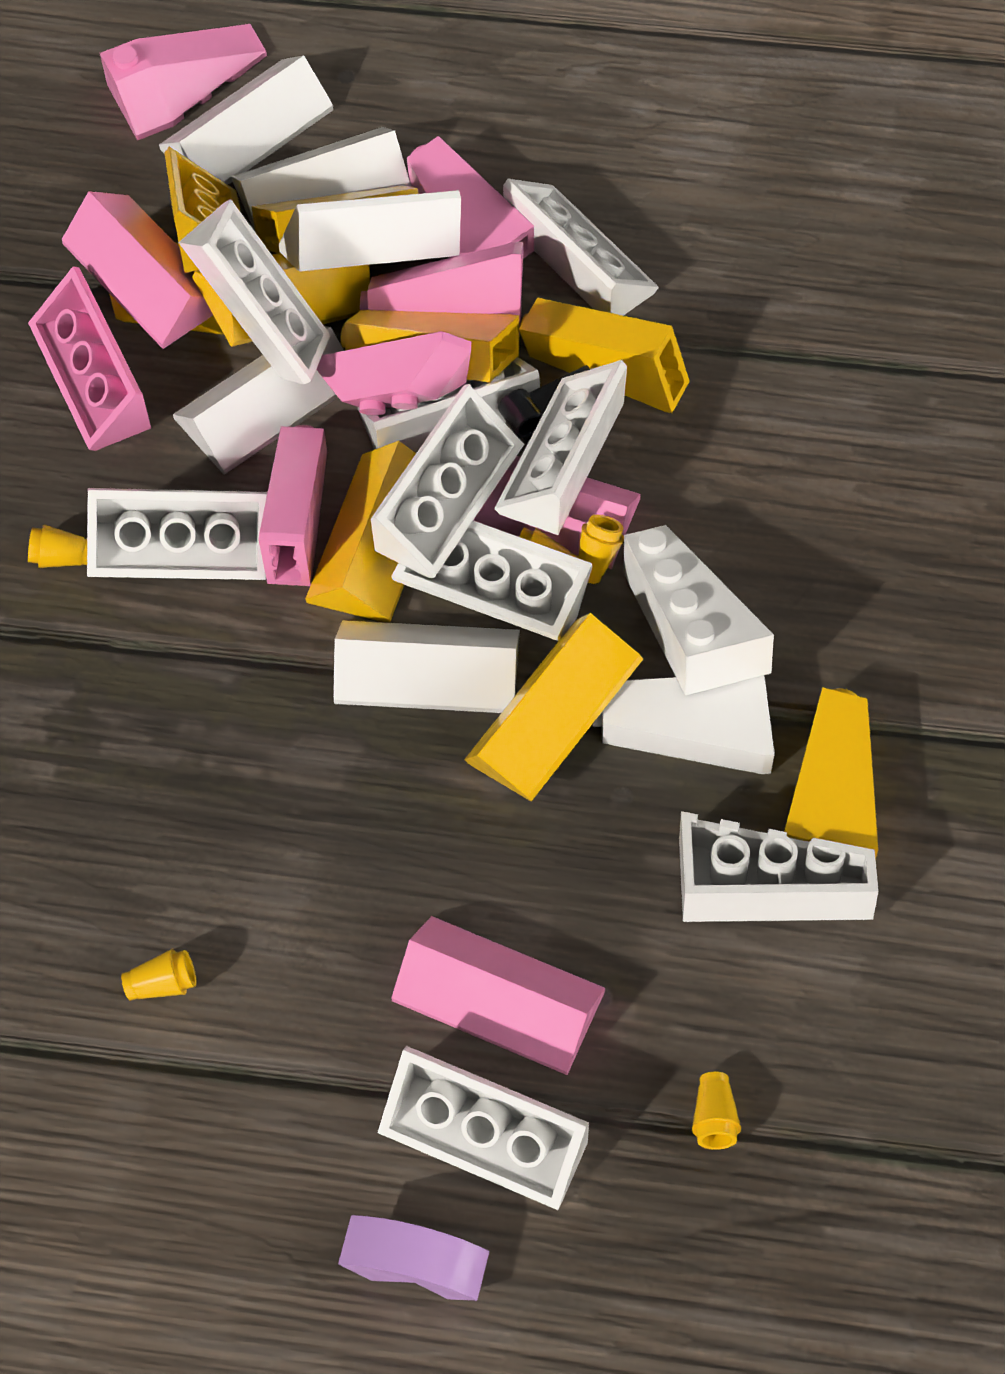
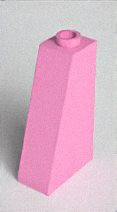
M439 136L426 145H420L407 157L411 187L418 188V194L459 190L461 196L459 255L512 242H523V258L534 251V225Z
M512 242L372 277L368 291H361L360 310L519 315L520 328L523 242Z
M309 425L281 426L259 532V545L267 584L311 586L327 459L325 432L322 428H314Z

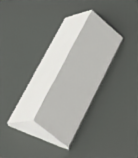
M304 55L282 59L160 143L159 147L164 153L170 146L228 185L232 182V176L247 172L332 112L333 104Z
M384 127L232 176V182L254 231L251 206L403 185L411 187L395 130Z
M515 179L506 180L503 185L504 198L534 225V251L594 310L625 315L655 294L659 287L553 185Z
M456 190L298 204L280 240L279 250L298 271L459 256L460 192Z
M230 199L217 208L178 243L279 377L301 384L311 382L331 335Z
M324 326L331 336L323 355L344 351L332 328ZM262 355L174 413L173 417L225 475L277 440L281 426L295 427L336 400L338 396L317 370L311 382L306 384L280 378Z
M517 357L490 383L467 380L464 385L470 384L503 422L506 423L498 410L501 400L512 391L524 389L530 393L540 388V376L536 368ZM464 385L436 400L420 402L416 409L403 410L391 407L386 408L383 415H366L359 412L374 450L400 441L412 451H418Z
M622 360L561 379L494 508L500 515L556 535L559 534L624 404L627 365Z
M470 384L464 385L371 517L375 551L428 578L436 576L524 446V443Z
M88 488L87 577L266 580L259 545V532L268 492Z
M472 521L434 578H428L398 563L392 574V580L558 641L577 619L592 570V563Z
M342 620L335 637L334 704L502 713L516 693L520 630Z
M406 1046L402 1051L378 1133L558 1210L588 1144L589 1122Z

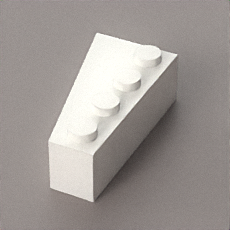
M666 525L624 535V575L685 695L771 673L774 634Z
M681 811L679 846L683 922L873 920L879 892L875 850L818 838H812L810 842L787 837V832L769 829L768 833L740 828V823L721 819L720 824L698 820V814Z

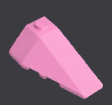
M251 24L139 38L100 53L107 86L137 141L174 127L184 119V113L198 102L203 105L212 98V91L224 82L235 81L267 56L266 50Z

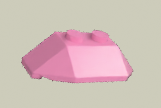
M440 331L322 355L316 370L342 402L359 407V412L362 414L383 415L386 408L391 407L411 410L418 408V403L436 400L466 384L472 342Z

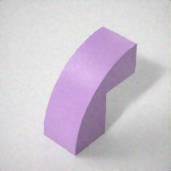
M351 1215L338 1264L371 1281L416 1283L446 1299L477 1301L489 1251L463 1239L422 1226L384 1218Z

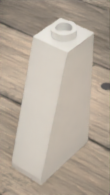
M764 675L689 695L684 694L676 677L628 680L592 724L593 727H601L602 743L758 774H771L774 746Z

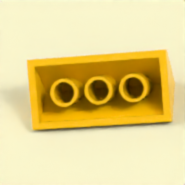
M170 146L164 153L178 242L226 201L231 199L240 211L235 189ZM179 244L184 272L198 271L199 269Z
M282 254L272 255L322 324L351 318L360 311L361 291H368L370 284L369 265L298 271ZM200 271L194 272L192 278L230 346L253 342Z
M396 441L362 454L305 598L306 603L384 623L391 622L404 584L392 580V574L398 562L375 551L371 517L416 454L402 442Z
M591 613L575 620L464 760L472 767L532 802L638 667L643 658Z

